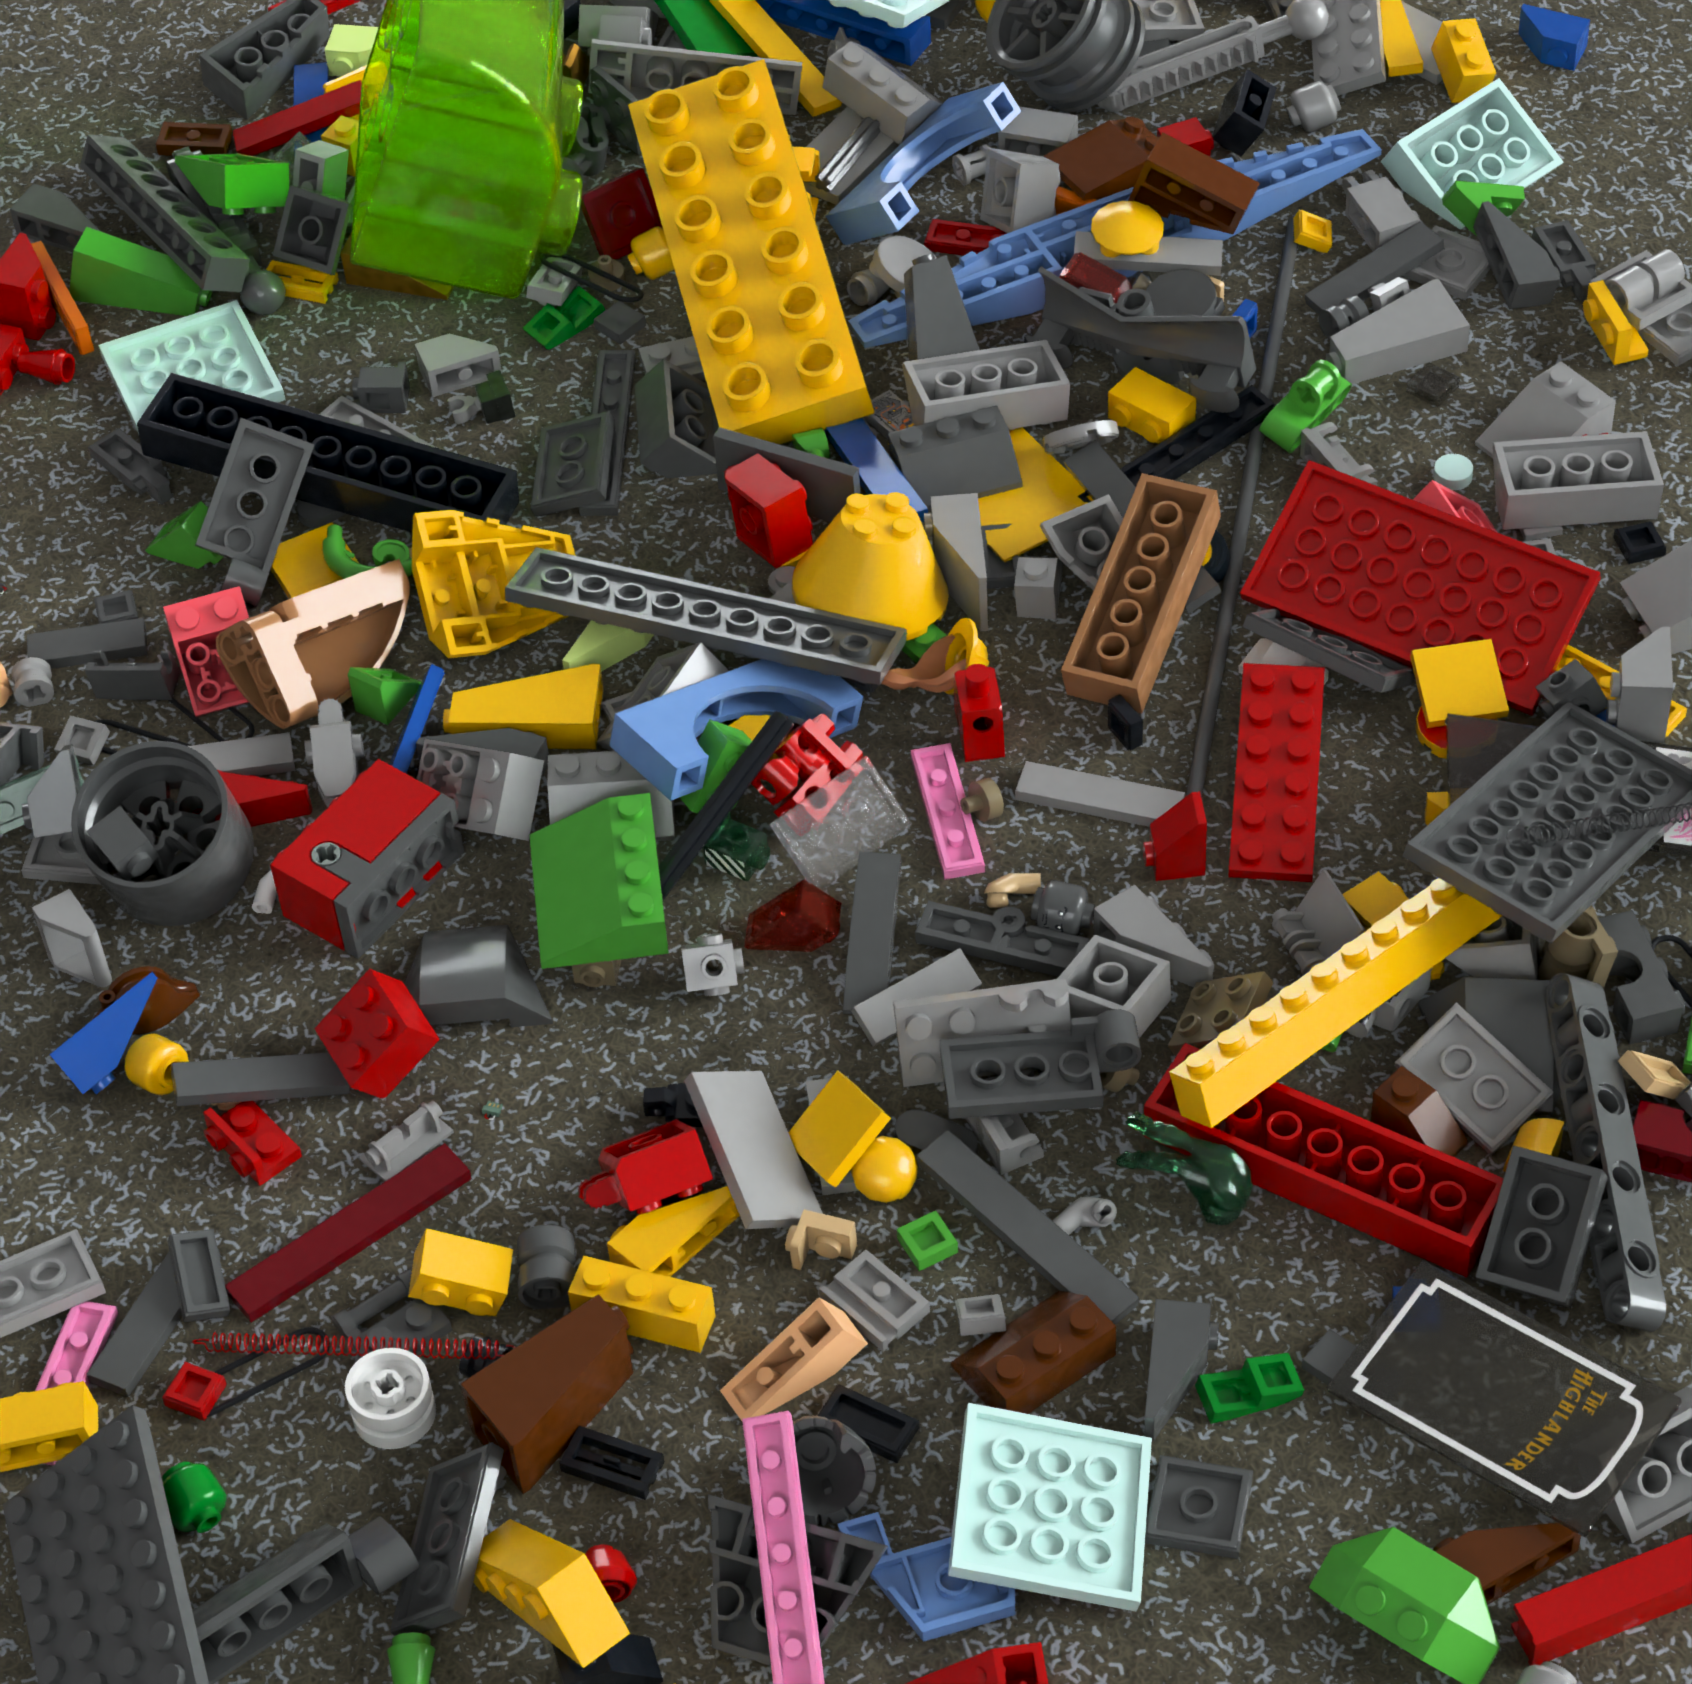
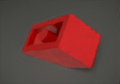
M1200 791L1191 792L1150 824L1149 841L1142 844L1145 867L1153 866L1156 881L1205 876L1207 821Z

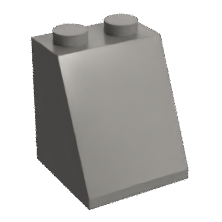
M1692 540L1620 582L1627 595L1621 602L1633 621L1640 617L1644 622L1642 626L1638 627L1644 639L1660 627H1670L1671 655L1692 649Z

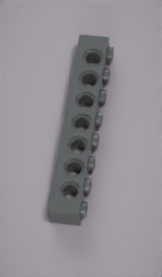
M88 134L80 167L202 290L241 292L244 280L249 274L250 259L125 137Z

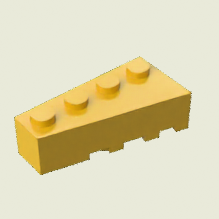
M512 1519L507 1520L483 1538L473 1581L481 1592L485 1593L488 1591L582 1668L630 1634L585 1553Z

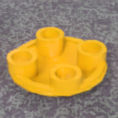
M1122 200L1109 203L1097 211L1091 223V233L1095 241L1100 244L1101 253L1110 258L1117 257L1120 254H1154L1159 248V241L1163 237L1164 223L1160 215L1150 206L1137 201Z

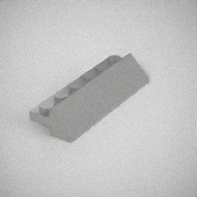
M592 39L589 72L592 68L599 66L631 92L639 101L650 97L657 91L675 89L717 75L726 68L744 66L764 59L782 114L796 115L802 62ZM591 74L589 75L588 93H592L590 89Z

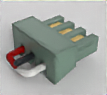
M488 1101L482 1108V1114H485L484 1118L494 1120L495 1117H499L503 1104Z

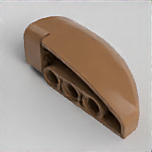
M400 559L290 598L271 607L269 611L241 620L220 632L216 637L218 655L242 695L260 714L276 726L284 729L318 716V705L324 699L334 698V700H338V703H343L352 696L348 679L350 667H381L399 635L410 595L408 577Z

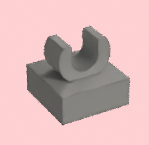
M1397 277L1386 284L1381 282L1368 289L1373 305L1371 307L1376 312L1410 293L1408 280Z

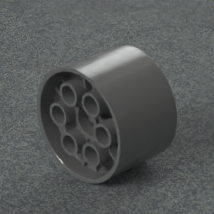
M149 741L117 751L102 761L89 774L82 784L73 805L71 827L78 853L116 905L126 914L139 921L159 926H180L199 922L227 905L241 889L249 874L254 854L253 834L249 821L214 765L201 753L188 746L168 741ZM180 788L177 801L174 803L172 798H170V790ZM118 806H121L126 813L133 816L132 821L147 837L160 856L153 861L151 867L145 873L134 876L129 881L124 880L120 874L113 876L109 873V870L115 868L86 832ZM196 809H202L200 814L192 812ZM221 813L220 820L215 821V817ZM186 833L188 840H185L183 836ZM180 850L181 853L174 857L175 852ZM155 875L152 881L142 882L146 877Z

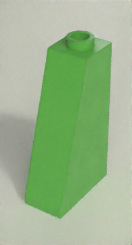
M89 227L85 228L73 250L69 292L74 301L182 316L197 313L201 305L206 307L210 301L212 291L202 290L168 255Z

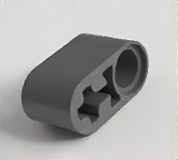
M381 1516L376 1517L348 1535L361 1579L377 1595H380L420 1569L419 1563L405 1539Z

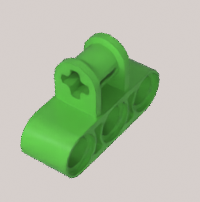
M1317 360L1310 367L1307 375L1298 378L1292 385L1289 393L1269 412L1262 422L1259 431L1286 452L1292 453L1301 444V430L1319 426L1334 411L1336 406L1345 399L1352 384L1340 375V372L1332 363L1327 360Z

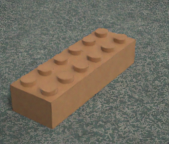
M1144 473L1141 474L1062 666L1061 673L1067 695L1108 705L1109 699L1121 694L1136 712L1143 713L1221 518L1217 490Z

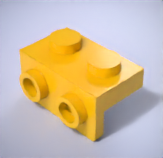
M1604 281L1589 283L1587 300L1583 302V312L1613 365L1646 358L1649 349L1636 328L1628 322Z

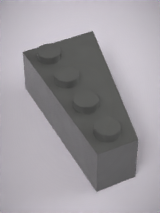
M287 0L199 55L203 85L248 120L294 74V65L304 64L330 37L327 6L319 0Z

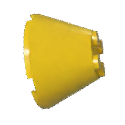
M897 492L889 493L888 495H863L859 493L849 495L844 507L797 563L792 576L791 589L796 605L907 629L906 641L927 633L928 626L936 620L941 621L946 612L949 598L946 580L921 520L914 508L909 505L908 497Z

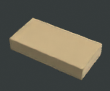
M1627 1050L1618 1060L1619 1064L1647 1093L1675 1100L1679 1093L1691 1083L1677 1066L1668 1060L1633 1050Z

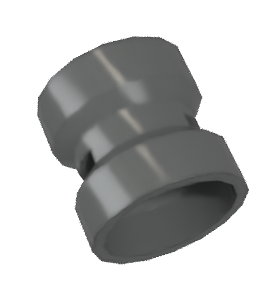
M1352 295L1343 299L1337 307L1332 305L1321 310L1318 320L1323 334L1330 340V336L1370 314L1365 303L1358 296Z

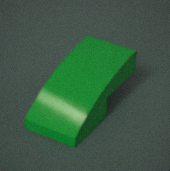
M578 286L567 297L562 306H558L555 309L547 303L522 329L546 350H549L592 325L594 319L606 309L602 303Z
M1289 1353L1246 1358L1242 1369L1199 1375L1195 1384L1210 1424L1277 1407L1302 1396L1304 1393V1388Z

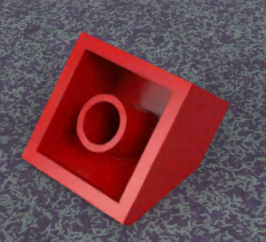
M19 233L0 259V324L22 328L24 338L39 341L46 330L53 327L56 320V311L51 302L48 291L49 287L45 280L42 265L27 235Z

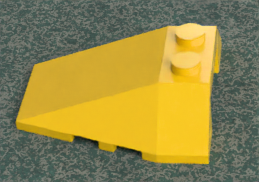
M455 510L415 513L413 515L412 573L429 640L447 658L486 655L569 617L560 615L557 612L539 608H527L521 604L505 601V587L536 547L575 555L571 536L525 525L521 528L499 524L500 520L488 517L486 521L464 516V512Z

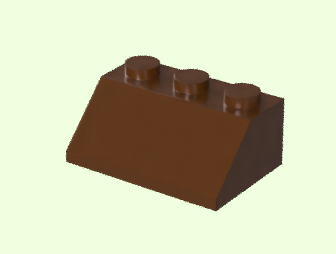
M1058 1291L1006 1325V1331L992 1334L953 1360L951 1366L987 1406L1029 1414L1116 1355V1326L1087 1295Z

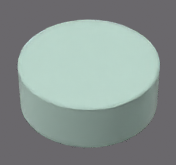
M1447 454L1441 456L1435 462L1434 480L1437 483L1451 490L1464 489L1471 483L1473 464L1467 457L1459 454Z

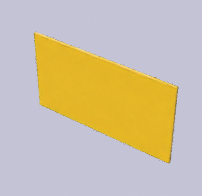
M1023 427L1009 430L1023 487L978 498L981 526L1011 524L1003 529L985 530L987 546L1004 563L1016 555L1019 556L1048 542L1040 527L1042 522L1088 503L1078 497L1085 492L1079 482L1051 454H1047L1044 448ZM1087 496L1090 501H1094L1090 496Z

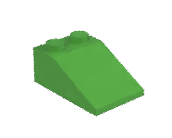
M239 153L175 156L176 165L209 206L222 208V214L242 215L244 214V208H254L255 213H276V207L285 206L289 191V163Z

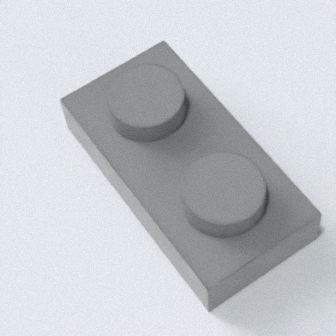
M548 257L546 259L582 277V266L572 261L555 257ZM543 264L527 285L526 298L536 300L544 306L547 303L551 306H562L578 281Z

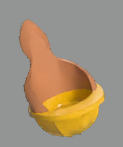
M970 618L960 619L947 636L937 640L926 650L913 668L891 669L881 684L895 690L919 687L929 692H945L948 695H954L955 672L966 670L973 664H982L986 667L989 665L987 648L978 638L975 622Z

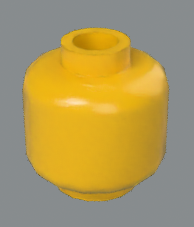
M659 226L653 227L631 240L630 246L633 253L627 255L636 275L644 272L648 279L655 280L675 270L663 228Z
M151 1033L141 1036L130 1046L125 1056L124 1069L126 1076L136 1086L156 1095H166L174 1091L171 1077L172 1063L189 1062L187 1052L180 1044L164 1036Z

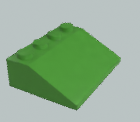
M650 793L606 798L529 834L542 969L669 954Z

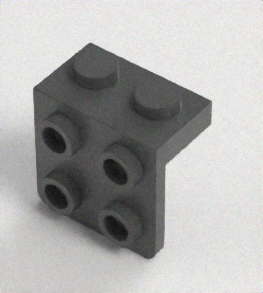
M599 66L590 70V89L593 94L594 105L599 107L603 113L606 129L615 135L623 146L627 145L637 155H640L641 149L628 104L638 101L637 98Z

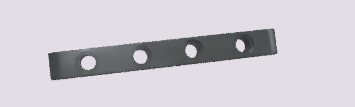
M1558 973L1554 975L1547 986L1545 1000L1573 1160L1576 1163L1602 1169L1608 1177L1589 1243L1603 1311L1606 1319L1611 1323L1653 1332L1662 1325L1665 1319L1666 1300L1621 1065L1618 1062L1619 1054L1614 1029L1609 1017L1605 992L1599 983L1566 973Z

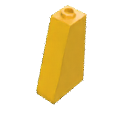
M589 664L453 692L450 709H444L443 713L444 732L457 734L512 728L523 732H533L539 736L546 737L548 749H596L601 702L604 692L600 664Z

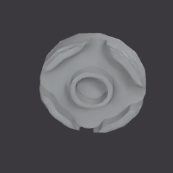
M1102 420L1063 428L1045 435L1042 440L1047 454H1065L1067 448H1083L1094 440L1100 446L1110 443L1113 439L1118 438L1119 430L1117 421Z

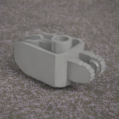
M334 698L324 699L323 702H320L321 704L318 705L319 709H317L319 725L310 726L311 740L304 741L307 764H313L319 795L327 808L333 799L341 796L355 782L359 775L358 758L364 757L362 734H354L351 720L345 721L341 703H338V700H334Z

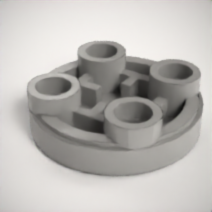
M889 236L884 238L876 248L869 269L873 275L881 278L889 287L895 290V295L899 298L900 291L905 289L904 273L913 266L912 260L932 252L926 246L911 238Z

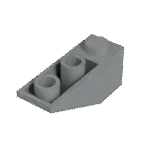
M1136 885L1129 887L1094 908V934L1170 961V979L1195 987L1196 982L1213 980L1214 963L1210 955L1204 949H1198L1187 938L1184 929L1177 922L1172 923L1161 912L1156 900L1151 896H1146Z

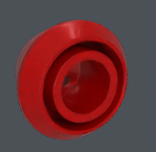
M603 1544L589 1548L585 1555L612 1602L617 1603L625 1600L635 1588L637 1576L624 1554L610 1545Z

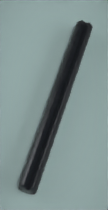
M773 712L659 865L663 901L793 728L794 723L783 713Z

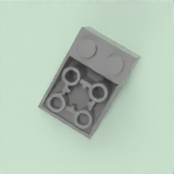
M425 739L417 780L439 791L440 794L443 793L455 800L459 821L454 826L455 828L529 841L544 760L509 752Z

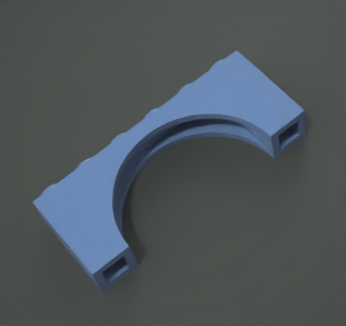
M1000 82L948 98L826 215L827 220L841 242L849 245L898 232L919 212L907 191L922 176L962 148L988 135L1002 131L1021 112L1005 83Z

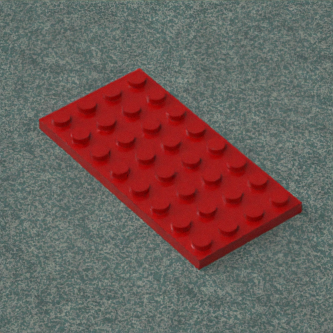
M1308 460L1242 587L1240 596L1241 599L1265 609L1275 608L1280 611L1282 616L1348 639L1409 667H1412L1410 659L1412 650L1491 639L1508 706L1533 716L1541 700V696L1535 687L1555 672L1601 579V574L1591 568Z

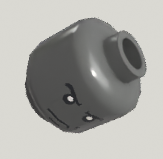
M1051 880L1044 888H1037L1031 910V920H1035L1038 927L1078 936L1082 927L1090 929L1094 917L1095 904L1088 903L1089 895L1085 887Z

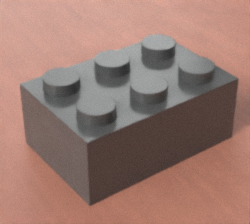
M1513 1145L1475 1277L1482 1284L1571 1309L1608 1180L1605 1172L1602 1169Z

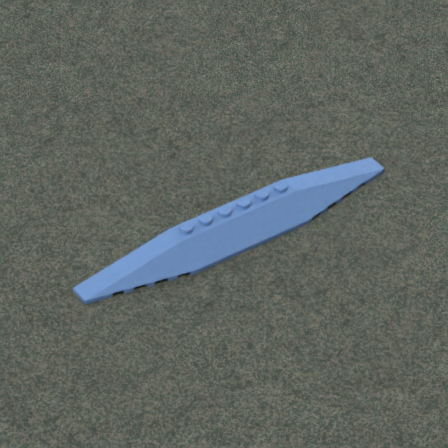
M1363 129L1319 138V144L1304 147L1303 143L1300 142L1286 145V151L1268 155L1266 150L1253 152V158L1234 162L1232 157L1217 160L1260 183L1234 234L1192 225L1189 218L1170 214L1168 218L1161 217L1164 223L1163 236L1225 241L1381 155L1382 149ZM1134 187L996 237L989 241L987 249L978 254L971 251L960 257V264L951 269L971 326L1028 315L1044 309L1045 284L1042 275L1038 272L1041 266L1078 289L1085 287L1093 290L1133 276L1138 272L1133 270L1073 267L1076 231L1091 232L1092 218L1097 211L1109 203L1122 200L1128 201ZM905 289L900 291V297L889 303L883 300L848 320L849 328L864 348L908 339Z

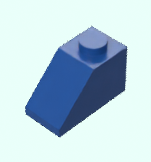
M1523 4L1518 34L1540 63L1574 71L1587 47L1590 19Z

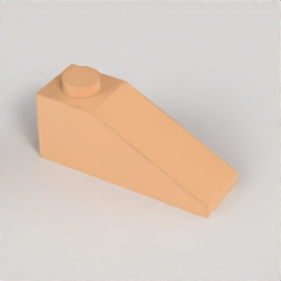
M819 1297L735 1375L720 1392L741 1421L744 1418L765 1415L835 1375L868 1343L844 1311Z

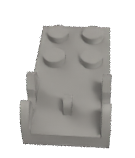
M1065 978L893 1001L903 1087L944 1082L939 1051L940 1040L1070 1030L1071 1026L1069 991ZM1026 1068L1021 1073L1028 1077H1035L1034 1071L1037 1069ZM984 1071L979 1073L977 1076L982 1077L996 1075V1073L991 1071Z

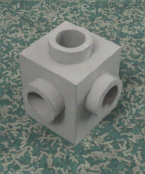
M722 933L697 936L698 943L681 945L687 992L704 990L705 996L730 993L729 986L738 985L736 974L745 973L742 949H733L732 940H723ZM716 959L721 962L717 969L711 970L706 967L707 962Z

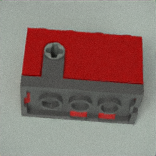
M380 759L375 761L367 770L358 775L355 782L341 796L333 799L329 807L313 823L308 824L303 829L301 835L286 849L280 851L270 864L283 916L359 959L465 852L461 832L454 829V826L459 822L455 800L443 793L440 794L439 791Z

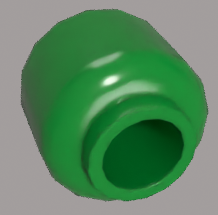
M181 1462L163 1474L161 1478L173 1527L180 1532L197 1530L198 1533H203L219 1523L221 1520L220 1513L227 1502V1495L207 1466L201 1463Z

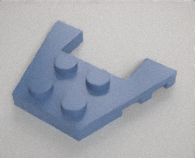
M879 1512L837 1523L838 1532L888 1546L870 1573V1576L923 1642L1015 1615L1014 1588L948 1576L952 1537L893 1553Z

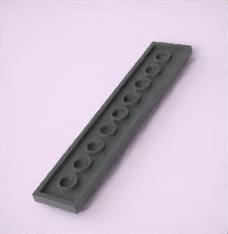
M539 547L533 550L505 587V601L521 604L527 608H539L557 612L563 616H574L592 620L598 624H610L631 629L638 633H650L667 637L673 641H685L694 644L702 642L709 649H720L743 654L749 658H760L778 662L789 667L796 666L814 670L824 675L845 677L864 684L881 685L906 643L907 629Z

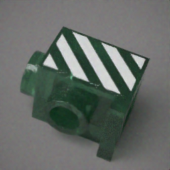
M730 813L703 847L705 864L744 881H749L757 869L762 870L770 857L767 833L732 820Z

